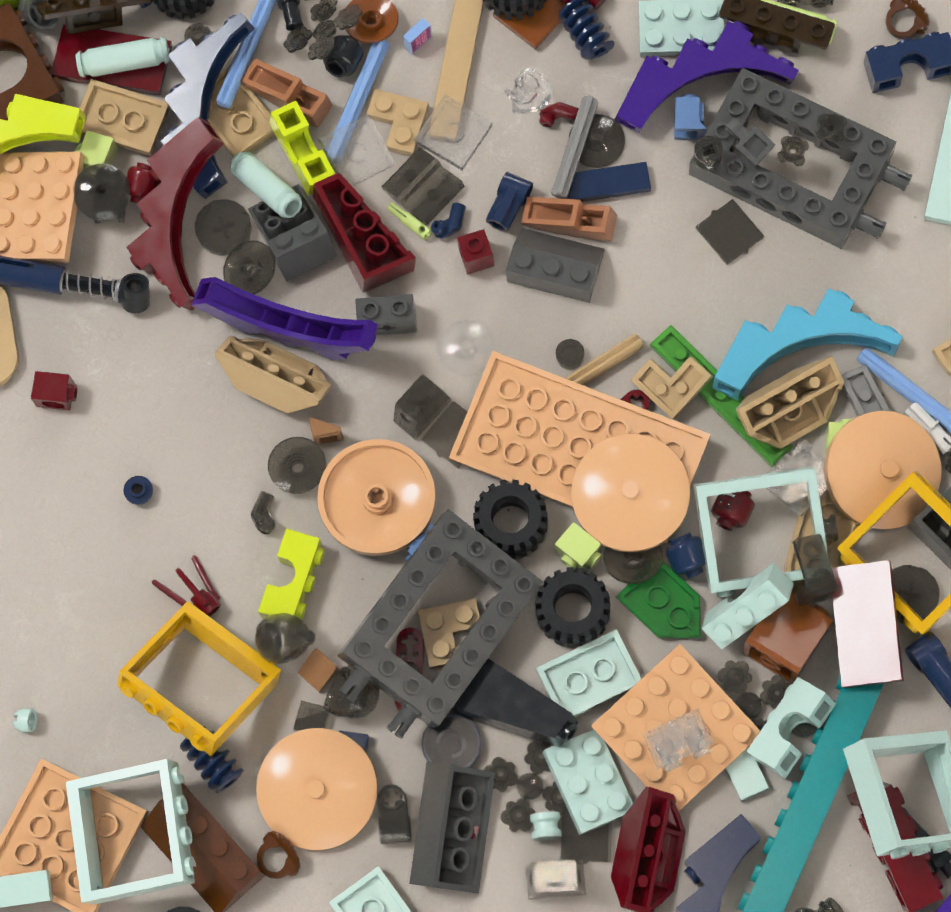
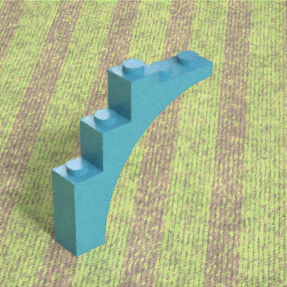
M828 288L814 316L809 315L801 307H792L787 304L772 332L768 331L764 325L758 322L751 323L745 320L714 377L712 389L738 401L748 385L765 368L786 355L804 348L825 344H851L873 348L894 356L903 336L890 326H881L873 322L870 317L863 313L852 312L855 301L842 291H833Z

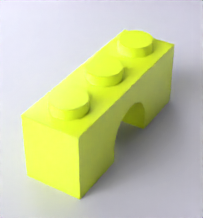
M297 101L270 113L269 124L306 194L310 196L313 194L314 183L335 175V172L323 150L318 151L309 133V124Z
M286 528L277 557L280 563L295 569V577L290 584L283 587L267 584L258 610L261 618L294 628L297 620L302 621L307 606L303 602L306 594L312 592L316 581V576H313L316 565H321L325 555V549L322 548L323 545L320 538Z

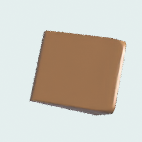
M312 417L309 418L315 445L342 441L344 439L341 427Z
M316 648L297 673L320 693L336 676L339 668Z

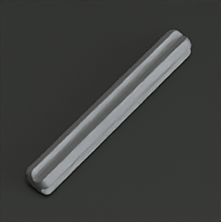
M591 95L584 96L581 100L551 191L552 195L559 199H566L568 197L598 106V100Z

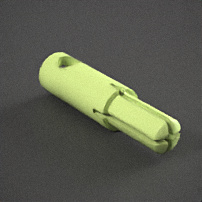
M394 202L388 205L387 210L422 239L426 240L431 235V229L412 214L405 212Z

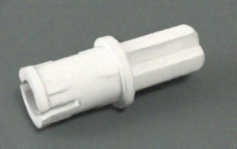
M916 402L906 409L904 414L919 423L929 433L942 455L951 449V437L938 424L939 420L935 421Z

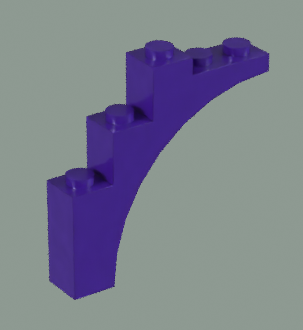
M728 21L712 51L708 49L709 45L697 38H694L692 41L687 38L672 68L668 67V62L661 57L653 55L651 58L646 56L614 121L639 133L650 115L665 99L682 87L705 77L724 73H740L741 69L744 68L757 75L768 76L790 85L799 70L794 68L795 64L792 61L783 57L777 59L769 55V50L758 44H754V46L749 45L753 33L748 31L749 27L738 21L733 23Z
M217 277L201 279L191 304L245 334L263 333L287 347L305 346L330 360L347 359L350 353L369 351L375 342V333L378 324L371 320L333 318L284 306L237 288Z

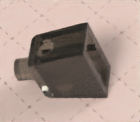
M422 374L396 402L393 421L416 440L452 399Z
M577 859L533 862L526 868L528 900L586 895L584 865Z

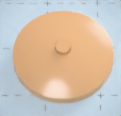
M874 411L862 414L848 421L832 438L825 456L824 477L829 495L836 507L847 518L859 525L912 472L918 471L937 491L941 482V461L933 439L919 423L897 412ZM911 488L871 529L886 530L908 525L928 504Z
M640 434L616 435L595 445L580 461L572 481V504L582 528L600 542L601 545L620 552L646 551L667 541L682 525L690 503L689 478L679 457L664 443Z
M365 440L345 448L328 464L319 483L318 508L328 532L342 546L363 555H389L409 547L408 545L426 531L435 511V485L427 465L413 450L403 444L390 440Z
M324 728L300 730L279 741L265 757L257 779V800L261 814L272 831L281 833L290 844L309 850L334 848L354 838L370 820L378 797L377 775L373 763L365 750L347 735Z

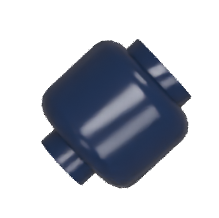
M690 532L669 541L670 546L666 549V556L676 575L686 574L687 578H691L704 572L702 566L705 565L702 540L699 536H692Z

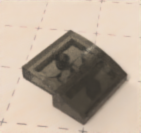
M419 147L381 187L401 207L427 226L465 186L462 180L443 168L438 159Z

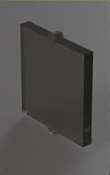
M733 199L717 211L712 210L711 215L695 227L726 265L741 254H747L749 248L764 238L761 231Z
M453 401L421 440L436 451L439 458L444 457L459 469L462 464L451 461L449 456L467 411Z
M563 806L560 860L582 861L583 864H587L589 861L610 863L612 822L579 835L567 807Z

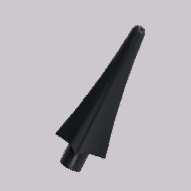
M903 808V810H904L906 816L910 815V814L907 812V810H906L905 808ZM914 820L918 832L914 833L915 837H929L930 835ZM930 849L931 851L928 853L931 860L929 862L936 873L941 870L946 878L950 879L951 854L947 850L933 853V850Z

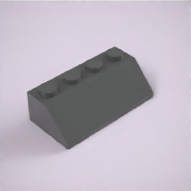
M426 762L409 884L479 894L495 772L453 764ZM474 826L479 827V831L474 839H471Z

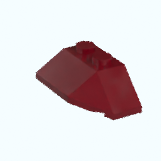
M645 787L622 818L611 872V880L621 908L634 912H654V909L674 892L686 833L680 813L675 805L676 799L674 794L652 787Z

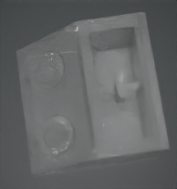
M698 708L642 733L658 770L664 767L666 772L683 765L681 759L691 754L694 759L711 752L709 746L715 744Z

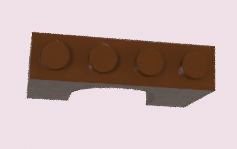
M10 3L0 7V51H14L23 55L27 59V69L19 83L0 93V119L7 121V107L10 102H13L15 94L59 104L65 103L60 94L65 91L57 76L51 78L48 70L52 69L48 59L45 54L38 55L35 48L39 47L35 36L32 31L26 33L23 28L27 24L25 19L22 17L20 10L14 12Z

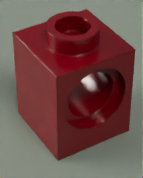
M484 229L457 237L458 249L467 275L494 266L493 253Z
M35 371L31 400L36 407L70 410L72 401H76L78 388L69 374Z

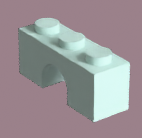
M772 563L751 579L748 588L737 599L733 600L728 596L707 611L702 630L721 649H724L787 603L794 584Z
M797 677L794 683L786 689L784 697L777 708L770 712L766 724L753 740L747 752L757 762L786 779L802 755L790 743L792 730L801 723H810L820 729L836 703L825 692Z

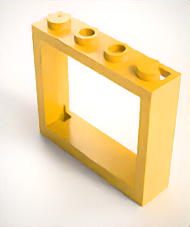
M918 471L912 472L837 547L842 553L840 559L847 566L867 563L852 547L911 488L950 527L951 504ZM895 592L896 610L905 617L903 622L912 632L917 633L919 631L921 634H925L951 609V593L924 620Z
M187 601L119 671L117 686L125 696L133 697L141 703L149 714L157 715L166 722L173 732L180 733L190 740L193 747L197 750L204 751L212 756L278 684L281 669ZM183 629L187 630L260 684L214 735L137 678Z

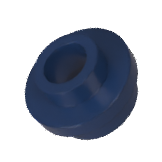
M131 477L124 485V496L130 503L142 505L152 497L153 486L146 477ZM137 485L143 487L142 492L139 494L133 493V488Z

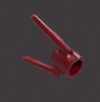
M193 555L191 559L208 592L204 589L199 591L180 568L176 569V573L194 594L190 599L193 605L210 617L221 607L218 601L221 597L211 585L197 556ZM157 580L152 581L155 587L181 606L187 602Z

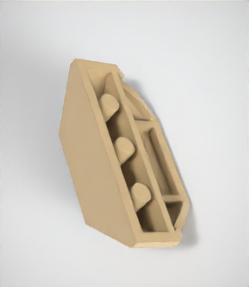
M229 336L215 352L216 359L235 389L285 413L318 405L331 389V383L326 380L316 364L265 340L238 339L235 336Z
M829 356L792 370L744 398L736 408V411L749 437L781 449L828 422L839 390L843 387L844 380L833 356Z

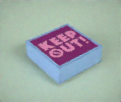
M424 18L403 35L405 49L411 54L432 37L431 26Z

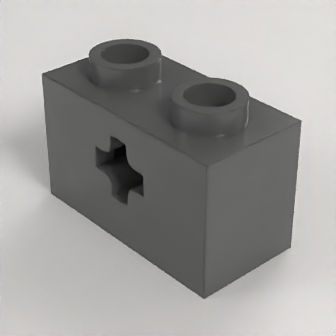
M413 294L355 299L357 320H371L377 323L378 327L375 335L417 332Z

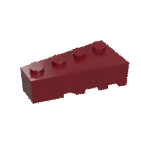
M340 173L314 183L313 199L363 293L414 271L416 257L410 250L407 251L394 232L389 231L381 222V218L375 211L372 212L363 202L364 199Z
M883 782L901 840L916 838L914 833L918 832L917 826L910 815L906 816L901 806L905 804L902 793L898 787L893 788L891 784ZM855 791L847 795L851 806L858 804L862 812L858 820L863 830H866L869 837H871L857 792ZM909 852V855L897 859H891L890 855L877 856L882 865L887 864L888 866L885 874L904 911L915 912L943 899L940 889L943 888L941 879L936 871L931 872L927 861L931 860L929 853L912 856V853Z

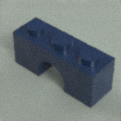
M932 32L925 35L924 38L916 40L907 38L897 42L895 45L887 47L878 45L866 51L864 67L872 93L900 87L903 77L900 67L907 63H915L921 66L927 80L951 75V38L949 32L941 34L939 32Z

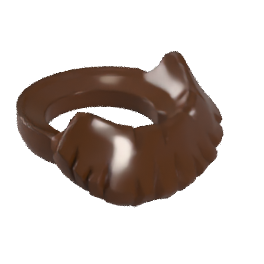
M892 0L890 2V10L885 18V24L888 32L893 37L907 39L914 37L916 34L924 35L925 30L927 31L928 29L926 26H929V19L925 8L917 0ZM906 9L912 10L916 15L912 28L906 32L896 31L891 24L894 14Z
M271 831L266 833L263 837V844L257 852V865L260 871L273 879L283 878L287 875L296 876L299 872L298 869H300V860L293 846L279 832ZM280 846L287 854L285 865L280 871L271 872L264 866V853L269 848Z

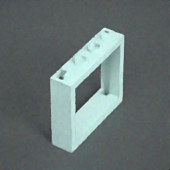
M807 467L693 485L708 587L711 593H717V597L735 595L734 590L747 589L751 579L755 577L719 581L707 497L806 482L819 567L783 573L793 584L794 581L803 579L806 580V584L819 583L824 581L823 576L830 575L815 468Z
M947 730L864 738L843 749L877 856L890 855L891 859H897L909 855V852L912 853V856H919L930 852V849L933 850V853H940L951 849V741ZM924 753L950 834L901 840L875 758Z
M165 759L66 782L81 903L99 904L195 883L193 867L196 866V862L191 856L190 850L192 833L187 826L185 815L188 812V804L182 793L181 784L184 782V776L180 775L178 762ZM160 773L174 873L103 888L90 788Z

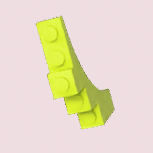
M15 94L13 102H10L7 107L8 121L0 119V154L18 146L40 141L60 140L79 143L86 115L80 108Z

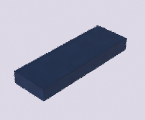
M647 162L576 172L566 199H576L584 202L651 192Z

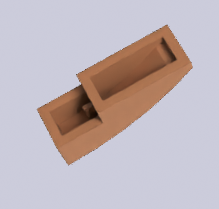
M256 58L241 79L243 85L279 108L297 101L307 122L317 128L332 107L327 94L303 84L300 78Z
M527 197L521 223L528 227L561 235L612 241L617 214L611 206L583 204L581 200Z

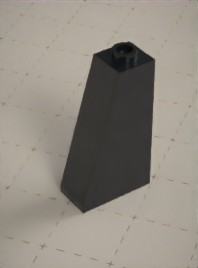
M489 658L453 706L458 715H463L469 720L561 747L565 741H569L577 730L576 725L578 722L571 712Z

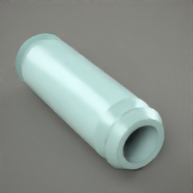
M160 36L159 40L155 38L91 48L87 49L84 53L80 50L76 53V63L81 77L86 78V75L96 77L158 66L161 62L167 64L170 61L168 56L170 53L167 39Z
M240 152L233 157L230 164L232 174L282 218H291L298 214L302 207L301 197L258 158L253 156L252 153Z

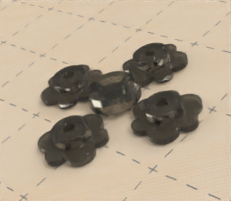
M320 0L319 4H315L310 9L312 14L311 20H318L320 22L313 33L311 30H307L306 27L293 30L288 34L283 46L289 53H293L296 50L303 49L313 35L316 43L310 45L308 58L310 60L324 59L336 48L334 43L336 27L340 30L354 27L358 23L363 11L359 9L357 4H353L347 9H342L334 21L327 20L336 11L338 0Z
M729 660L725 663V668L718 671L717 678L720 682L724 683L723 688L725 691L730 692L733 690L735 693L740 694L735 704L749 719H752L751 721L761 731L767 720L764 721L762 718L757 717L761 712L762 703L770 704L772 709H776L791 683H786L783 676L775 675L771 678V681L766 680L762 683L764 691H762L759 698L754 693L745 692L747 690V683L752 681V675L748 673V664L745 661L735 663ZM733 675H737V679H736V680L733 679V677H732ZM774 691H778L779 695L776 696Z
M536 741L528 744V754L525 755L524 761L530 765L532 773H525L519 779L514 772L515 765L512 762L506 763L502 757L494 758L491 765H487L484 768L486 771L495 772L493 789L497 788L498 791L505 792L508 786L516 784L519 795L523 797L518 799L516 803L514 801L507 802L506 810L501 814V821L505 825H509L511 832H517L519 829L524 832L531 830L533 824L530 822V815L536 812L530 808L528 800L539 797L541 793L544 800H546L545 808L547 810L560 812V816H564L568 812L563 798L557 799V796L561 795L556 782H553L552 787L548 786L543 789V781L538 776L544 770L551 772L545 757L543 759L538 757L543 755L542 752L550 748L551 744L545 742L540 744ZM499 772L503 773L502 777L498 776ZM520 813L522 816L517 817L516 814Z

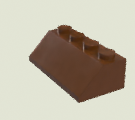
M182 783V793L188 804V812L185 814L186 822L192 833V843L190 844L191 856L196 862V866L193 867L195 883L191 885L214 912H225L265 875ZM162 798L142 823L141 828L172 863L164 800Z

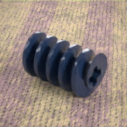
M571 0L560 11L559 20L564 23L565 30L570 32V38L575 41V47L580 50L581 57L585 60H591L601 57L612 50L615 42L613 40L605 42L610 37L609 32H601L605 26L604 23H595L599 19V15L597 13L590 14L594 9L593 5H585L588 0Z
M187 738L180 744V749L183 752L189 751L187 753L188 760L195 761L194 768L197 771L203 770L201 772L202 779H210L208 787L211 790L217 789L216 793L231 786L244 772L242 768L233 771L232 768L237 762L235 758L229 761L225 760L230 753L228 749L221 752L217 749L210 756L206 752L199 751L193 747Z

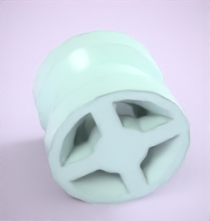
M560 812L531 814L530 822L534 824V831L531 833L532 840L546 841L562 838V833L557 823L560 820Z

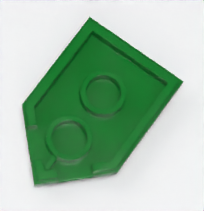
M658 556L616 596L657 638H701L700 595L680 576L676 575Z

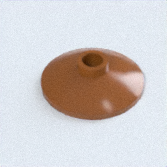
M352 0L343 13V26L346 32L353 39L363 43H376L387 39L394 33L399 21L398 11L390 0Z

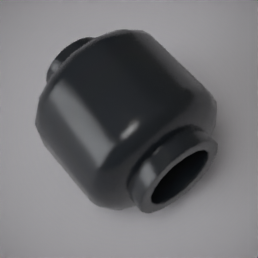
M337 35L329 42L322 59L326 70L331 75L344 77L350 76L356 71L364 53L357 40L349 35Z

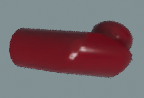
M562 102L554 103L542 108L539 113V123L543 127H551L554 124V120L560 117L575 122L579 108Z

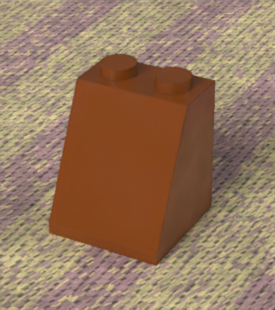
M792 590L787 603L755 626L745 641L742 654L793 684L828 632L833 619L829 617L830 613L818 605L810 606L804 602V597L801 594Z

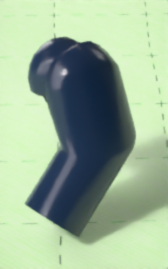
M453 203L448 219L439 220V222L435 220L432 223L431 231L437 238L445 239L460 231L466 206L461 203Z

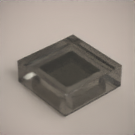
M301 700L293 730L298 732L311 728L326 729L331 709Z

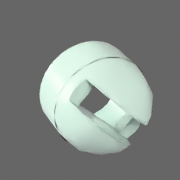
M24 708L16 711L13 716L17 718V721L12 722L14 727L21 732H34L37 725L35 709Z

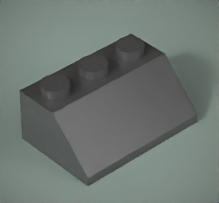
M522 228L512 247L506 267V279L509 283L590 303L605 249Z

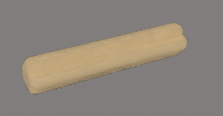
M632 334L568 375L566 379L584 386L642 349L643 342L637 334Z

